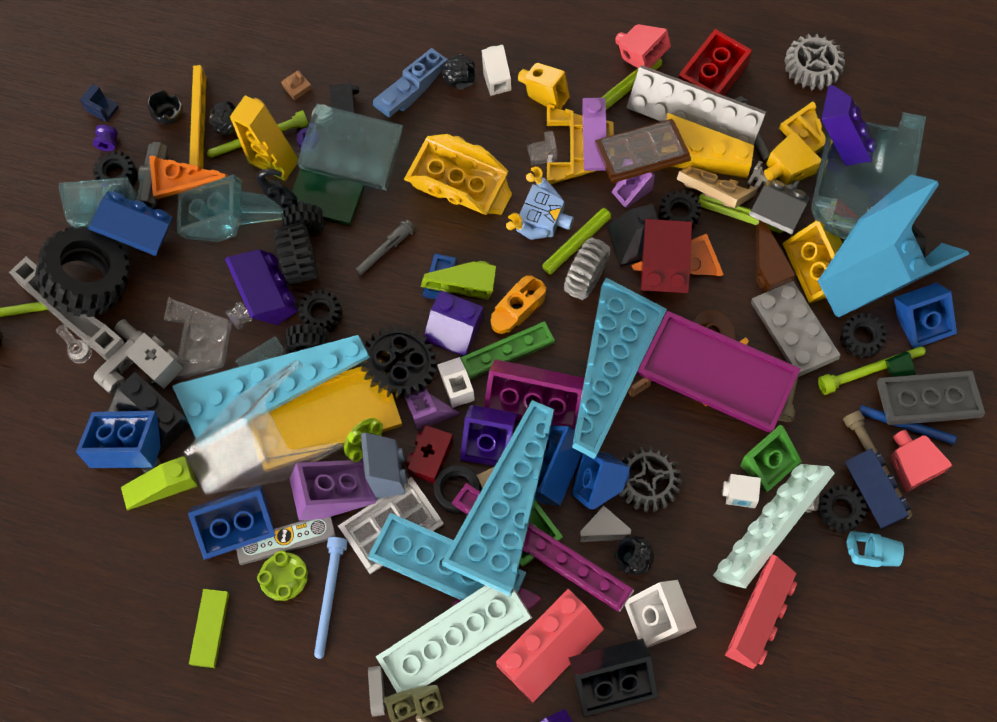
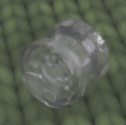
M240 301L235 304L232 310L228 309L224 312L238 330L243 327L245 322H250L254 319L250 317L247 308Z

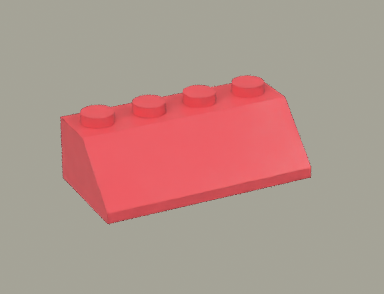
M773 554L763 567L725 653V656L751 669H754L757 664H763L768 652L764 647L767 640L772 642L778 629L774 626L777 617L782 619L788 606L784 604L787 595L792 596L797 586V582L793 581L796 572Z
M567 589L496 661L497 667L534 703L570 666L569 657L580 655L604 631V628L587 606Z

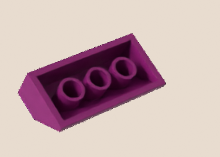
M495 359L489 370L484 407L517 413V420L521 421L533 400L554 409L551 426H569L575 431L585 378Z

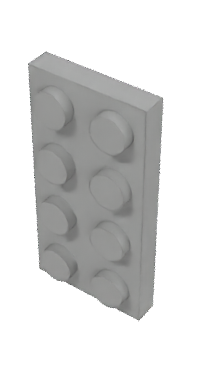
M794 281L752 298V306L787 363L801 368L797 377L839 360L840 353Z

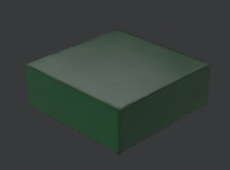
M907 351L885 360L890 377L916 375L911 354Z

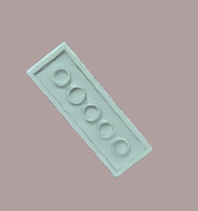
M800 464L795 467L787 482L778 488L773 500L764 506L762 514L749 525L747 533L734 544L732 552L719 563L718 569L713 576L719 582L746 588L835 474L829 466Z
M485 585L377 655L376 658L397 693L412 688L428 686L533 617L515 588L510 597Z

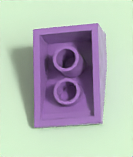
M346 460L296 463L289 478L299 520L324 519L375 504L377 501L365 478L363 460L358 462Z

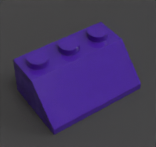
M834 85L828 86L821 120L845 166L872 162L873 153L877 149L876 140L871 137L868 124L861 117L859 106L855 105L852 97Z
M258 249L229 256L225 259L251 318L279 325L298 311L295 305V297L286 285L287 281L279 270L278 260L274 254Z

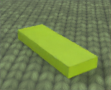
M203 589L189 665L216 668L229 592Z

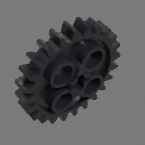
M390 325L388 332L380 328L379 335L373 333L371 340L367 339L365 343V348L370 358L361 362L363 363L361 371L367 372L364 379H372L370 387L378 385V393L386 390L387 397H389L393 392L396 399H399L401 393H404L405 397L409 398L410 391L417 396L419 388L425 391L427 384L432 382L433 378L431 376H435L436 369L434 368H436L438 361L433 360L435 359L436 352H430L433 345H425L427 337L418 338L420 331L411 334V327H408L406 332L402 331L401 325L398 326L397 331H394ZM394 345H401L403 349H398ZM378 358H383V359H385L387 362H386V363H381V362H379L377 359H378ZM411 361H417L420 365H414ZM394 375H401L404 379H397Z

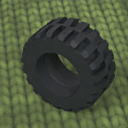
M73 226L66 227L64 232L58 230L53 233V237H48L44 242V246L41 247L35 272L36 285L40 288L42 297L44 299L48 298V303L52 307L58 306L60 312L65 314L71 312L73 316L80 317L81 314H86V317H93L97 312L101 315L106 313L108 308L113 309L124 295L131 269L130 261L128 260L129 256L125 249L121 250L122 244L119 241H114L112 238L89 230L87 226H79L76 229ZM71 261H85L96 266L102 272L104 278L95 282H81L70 277L63 270L62 266Z

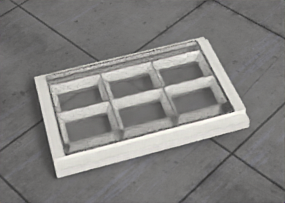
M412 477L408 479L407 484H404L405 494L379 498L375 504L367 506L338 526L370 575L383 566L369 560L368 555L390 513L433 532L444 525Z

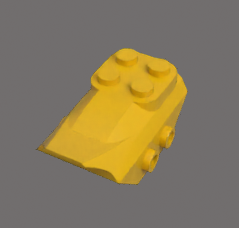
M449 134L427 136L404 178L405 181L410 182L418 190L437 198H447L453 204H461L484 215H502L512 196L506 178L508 170L490 152L480 145H472L465 142L459 136L453 137Z

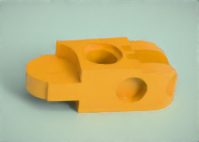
M525 276L516 283L491 314V327L494 332L499 334L509 333L516 325L519 326L545 301V284L533 276ZM529 291H535L532 295L528 294ZM514 304L522 305L519 309H514L511 306Z

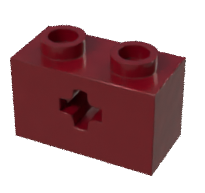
M425 425L423 432L419 431L415 440L417 447L414 454L410 453L406 461L409 475L434 484L437 475L444 468L454 443L453 434ZM430 451H432L433 455L429 454L428 458H426L424 453L428 454Z

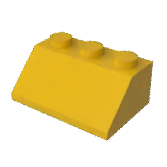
M818 219L782 243L809 303L826 299L818 280L843 244L833 222Z

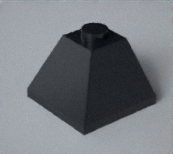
M653 204L630 209L607 225L619 266L642 261L645 219L658 220Z

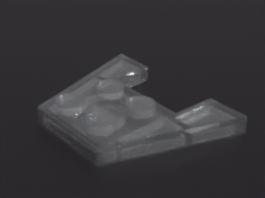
M168 298L164 319L167 322L184 323L178 353L180 359L177 361L183 369L171 382L224 367L232 323L228 319ZM151 379V384L154 387L159 386L157 382Z

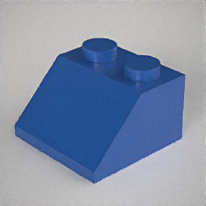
M934 283L894 297L897 319L912 348L924 346L957 334L952 293L940 284Z
M598 451L594 459L583 453L571 495L589 509L594 510L623 491L624 485L629 479L630 467L609 453Z

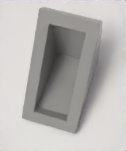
M603 506L581 530L580 542L623 540L631 536V529Z

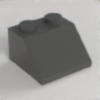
M768 180L761 190L749 216L792 234L799 224L811 198L806 196L807 194L802 190H792L785 187V184L779 180Z

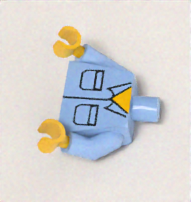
M537 166L531 168V171L535 173V177L529 173L526 175V179L529 182L535 181L536 185H532L520 214L513 213L508 216L513 222L510 221L506 224L507 229L513 230L516 228L517 232L530 240L553 237L558 226L570 230L574 217L563 214L564 201L545 178H542L543 172L541 168Z

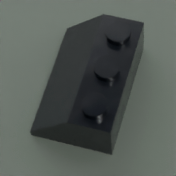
M136 372L117 389L108 412L156 411L160 437L158 458L190 427L185 416Z
M643 638L569 657L583 717L658 698L651 655Z

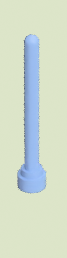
M328 537L327 542L330 560L314 652L315 657L318 659L323 658L325 654L340 555H343V552L347 549L348 540L339 537Z

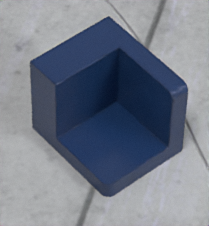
M92 84L80 98L87 112L105 122H108L119 108L118 104L105 97L100 87Z

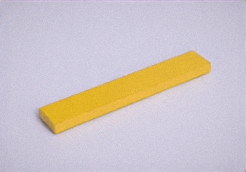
M201 65L193 66L189 164L203 169L207 77ZM203 188L196 189V190H193V191H194V192H195V191H202Z

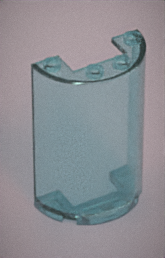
M903 112L898 128L866 122L869 127V133L872 138H875L877 149L873 153L872 162L845 166L827 131L811 205L814 218L817 222L821 221L825 225L824 229L846 239L858 220L909 175L917 174L926 116Z

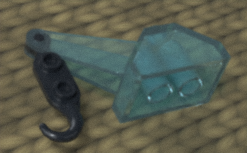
M263 169L257 173L256 180L261 185L265 195L242 191V180L233 174L178 194L177 233L185 239L220 242L235 237L239 225L281 220L282 211L286 207L291 208V205L294 204L299 206V203L306 205V202L297 200V196L279 181L268 180L265 177L267 175L281 177L282 173L278 170Z

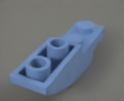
M431 48L405 68L403 76L373 99V106L388 117H391L399 109L405 111L433 83L443 70L444 63L448 59Z

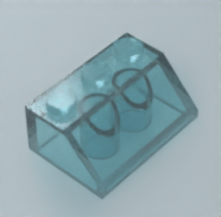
M128 178L59 183L64 215L70 226L74 228L90 226L102 197L107 191L119 192L124 195V198L132 201L137 199V194Z

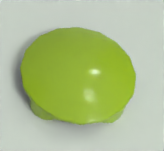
M369 418L357 424L345 440V455L353 462L360 461L363 458L361 434L369 433L382 436L383 424L376 418Z
M277 551L264 562L257 580L260 583L261 590L268 597L274 600L286 601L296 597L303 590L307 583L308 571L305 563L299 556L286 553L285 551Z

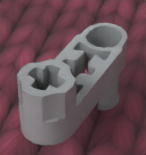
M125 319L116 324L115 331L124 337L127 342L95 372L93 377L111 395L115 394L117 389L126 381L121 375L134 363L124 353L143 334V332L133 328Z

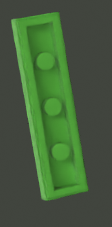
M544 321L465 355L460 359L466 369L469 380H473L489 373L495 359L514 362L555 344V340Z

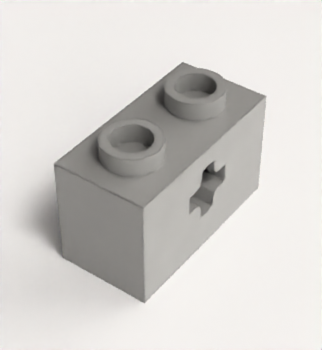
M143 333L124 354L161 387L165 388L183 369L177 362L180 358L170 349L167 352L164 351L162 348L165 344L155 335L150 338Z

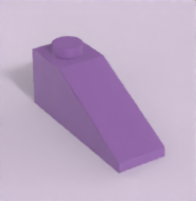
M583 98L584 171L606 170L595 144V140L606 137L605 98Z

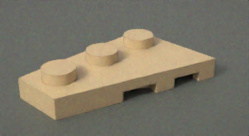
M692 166L679 171L677 180L683 182L686 187L695 188L703 192L706 197L715 198L721 201L723 205L735 208L753 198L758 190L757 187L750 186L749 189L737 186L738 181L732 179L729 181L719 180L716 174Z

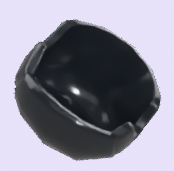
M161 90L154 92L148 98L147 106L151 117L155 121L162 124H172L181 117L183 105L177 95L170 96L167 91Z

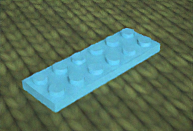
M392 513L389 514L368 555L371 561L461 601L485 586L442 565V560L454 540ZM518 569L514 585L517 593L526 576V572Z

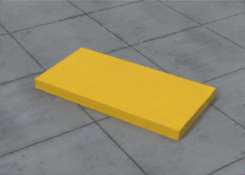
M362 366L335 376L252 421L251 426L264 470H271L344 446L351 430L357 424L369 418H376L383 424L382 433L403 426L392 393L387 397L386 390L378 393V385L370 387L372 379H364L367 372H362Z

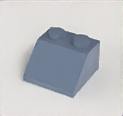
M362 433L365 478L376 499L405 494L404 484L408 483L406 470L402 468V463L406 462L404 449L399 448L395 439Z

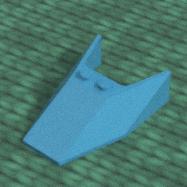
M911 174L858 220L818 280L835 316L841 317L969 255L967 250L941 243L924 258L912 232L914 221L938 187V181Z

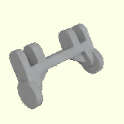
M762 161L757 163L747 183L751 185L755 179L757 182L754 187L758 189L768 181L762 170ZM796 180L794 183L785 185V187L794 190L798 187L799 181Z

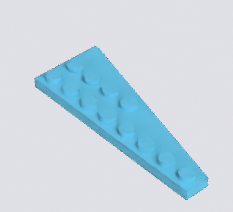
M605 278L601 286L572 448L593 459L596 457L667 310L608 278Z
M356 335L182 382L172 387L199 446L205 448L369 359L370 356L361 338Z
M533 400L531 401L442 560L444 567L510 597L514 590L554 416V409Z

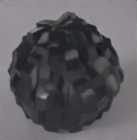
M464 54L454 55L444 63L442 71L444 81L449 86L459 90L468 88L473 85L476 77L475 63Z
M221 102L215 104L214 108L211 109L209 123L213 126V131L222 135L236 133L230 118L236 109L232 102Z
M633 536L624 538L618 542L617 549L614 552L618 569L630 575L645 574L651 568L654 561L653 548L644 537Z

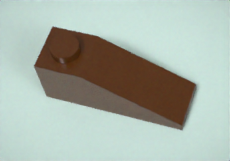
M759 220L756 227V282L766 293L792 282L795 273L768 225Z

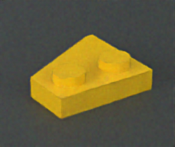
M811 102L782 122L779 129L786 136L795 131L817 154L826 147L827 141L825 134L821 130V121L817 118L816 105L814 102Z

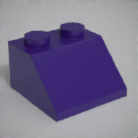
M440 290L431 308L424 337H427L426 342L461 356L467 355L484 319L483 306Z
M470 405L465 416L460 460L496 466L515 432L517 413Z

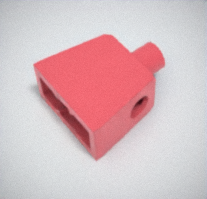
M638 24L627 34L620 32L616 36V44L619 45L623 60L637 68L641 65L651 68L671 47L668 31L664 28Z
M906 429L893 436L900 448L891 455V461L906 493L945 473L952 466L951 462L927 436L923 435L913 441Z

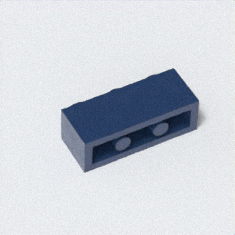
M871 448L845 461L881 530L909 517L907 511L911 510L904 496L898 497L895 491L898 485L893 475L887 476L882 468L886 463L880 452L875 454Z

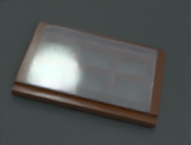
M673 119L595 140L596 148L612 183L691 161L690 153Z

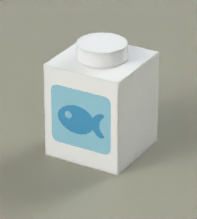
M731 474L728 482L724 481L722 496H726V504L755 508L759 502L761 478Z

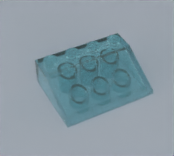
M316 104L302 143L297 165L303 170L387 190L403 125Z

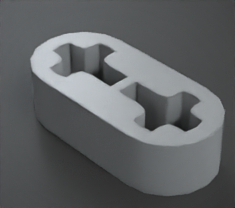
M381 666L368 667L372 717L386 715L383 669Z

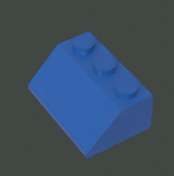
M107 191L102 197L90 223L89 230L156 256L166 238L173 217L161 209H151L141 201H132L124 198V195L119 192Z
M156 411L92 412L76 453L89 468H153L160 450Z
M551 426L535 494V500L543 504L561 505L580 457L583 454L572 448L575 431L569 426Z
M262 485L192 507L188 512L204 560L276 536L270 508Z

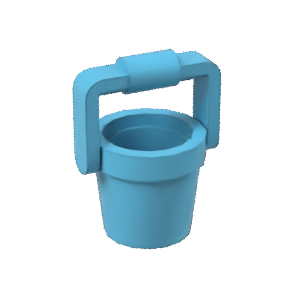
M850 531L846 541L848 552L851 555L852 562L855 564L871 567H899L902 563L904 546L900 541L881 537L879 534ZM856 541L866 542L865 556L858 554L859 550Z

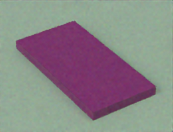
M667 311L637 374L771 433L776 426L801 368Z

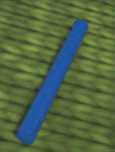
M861 405L859 410L863 416L887 423L884 412ZM919 423L894 425L954 445L957 437L956 435Z

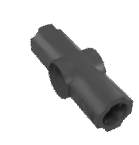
M161 142L149 144L145 163L140 166L138 173L140 186L136 200L145 203L151 209L157 207L158 199L153 197L149 156H156L157 158L167 160L169 148Z

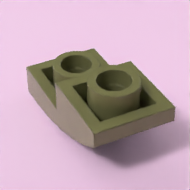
M437 685L412 688L384 698L391 722H399L415 714L421 719L444 708Z

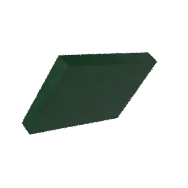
M300 169L292 192L297 196L298 203L305 205L309 203L311 206L317 205L318 208L320 207L323 211V220L351 227L364 191V184Z

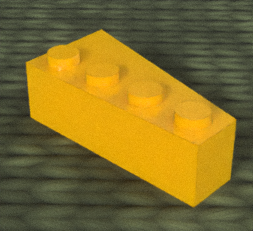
M245 95L230 118L248 163L262 170H278L282 173V176L276 177L286 181L300 160L265 104L257 98L252 99Z
M667 113L666 120H674L691 156V161L671 167L685 169L692 166L711 173L748 178L754 145ZM669 132L664 133L663 142L672 139ZM676 145L662 148L660 156L678 152Z

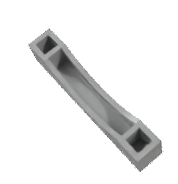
M27 256L9 272L16 282L107 361L125 344L117 334L95 317H86V314H81L80 317L73 316L71 312L66 314L60 312L58 306L52 307L48 303V298L44 299L42 297L40 288L36 285L35 272L37 265Z

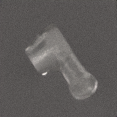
M65 324L60 325L56 329V333L68 344L67 355L74 363H84L91 357V347L84 340L75 339ZM79 345V348L73 351L74 347Z

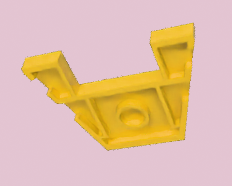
M547 104V126H570V162H547V181L550 184L594 172L584 171L582 115L575 114L569 109L564 111L555 108V105ZM606 120V137L614 135L613 122ZM614 148L608 149L610 157L614 156Z

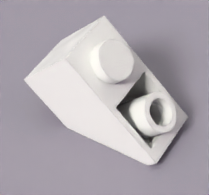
M490 46L482 50L483 75L490 96L511 91V77L504 46Z
M460 357L437 364L452 408L475 401L472 385Z

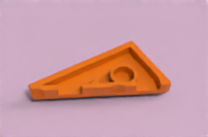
M149 156L153 197L156 199L229 181L227 174L216 170L210 171L186 163H177L173 160Z
M703 234L692 239L690 274L722 276L724 274L708 235ZM642 261L632 264L633 270L641 271Z

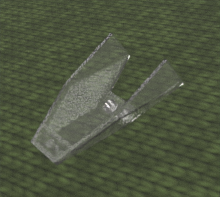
M295 360L238 395L184 451L205 494L281 482L291 476L296 463L319 462L344 449L345 443L343 442L296 450L289 449L266 408L267 398L291 373L304 367L302 362Z

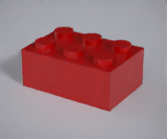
M714 29L680 72L678 79L725 96L749 65L752 50Z

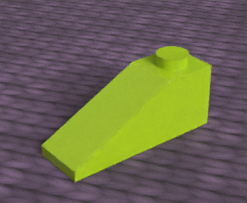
M478 261L426 273L422 279L421 287L489 300L493 292L496 266L490 265L485 261Z
M183 456L160 464L121 487L126 509L131 510L197 487L198 485L191 463Z

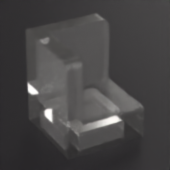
M553 131L544 132L543 142L527 145L531 165L557 161V147Z

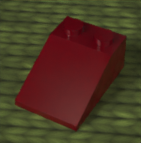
M645 219L641 290L688 293L692 222Z

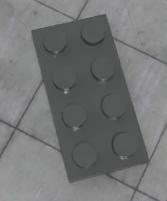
M973 371L879 378L877 381L888 425L982 418L985 415Z

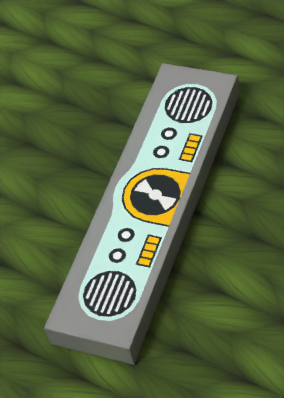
M332 518L304 520L274 529L276 536L238 548L236 551L239 564L245 565L269 558L277 551L290 552L328 541V537H336Z

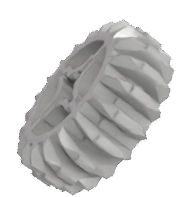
M809 33L805 38L800 36L797 41H793L791 47L786 52L787 56L784 62L786 65L785 70L789 73V79L795 78V85L802 83L803 89L806 86H810L811 91L815 87H818L821 91L824 85L828 87L832 83H836L840 75H842L845 65V59H843L844 52L840 51V45H834V39L828 41L826 36L819 38L818 33L814 37H811Z
M590 238L582 245L565 278L564 290L570 296L584 300L592 293L609 260L610 247L599 239Z

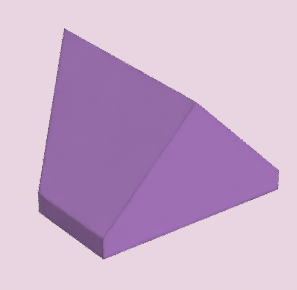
M624 159L622 167L632 165V160ZM653 172L618 181L612 193L627 208L653 190L655 175Z
M427 389L419 391L417 396L410 394L409 398L405 397L417 430L424 428L425 425L430 426L462 414L431 395Z

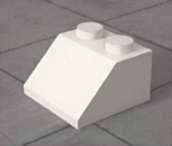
M678 580L659 582L632 596L625 604L637 639L643 638L647 648L697 628Z

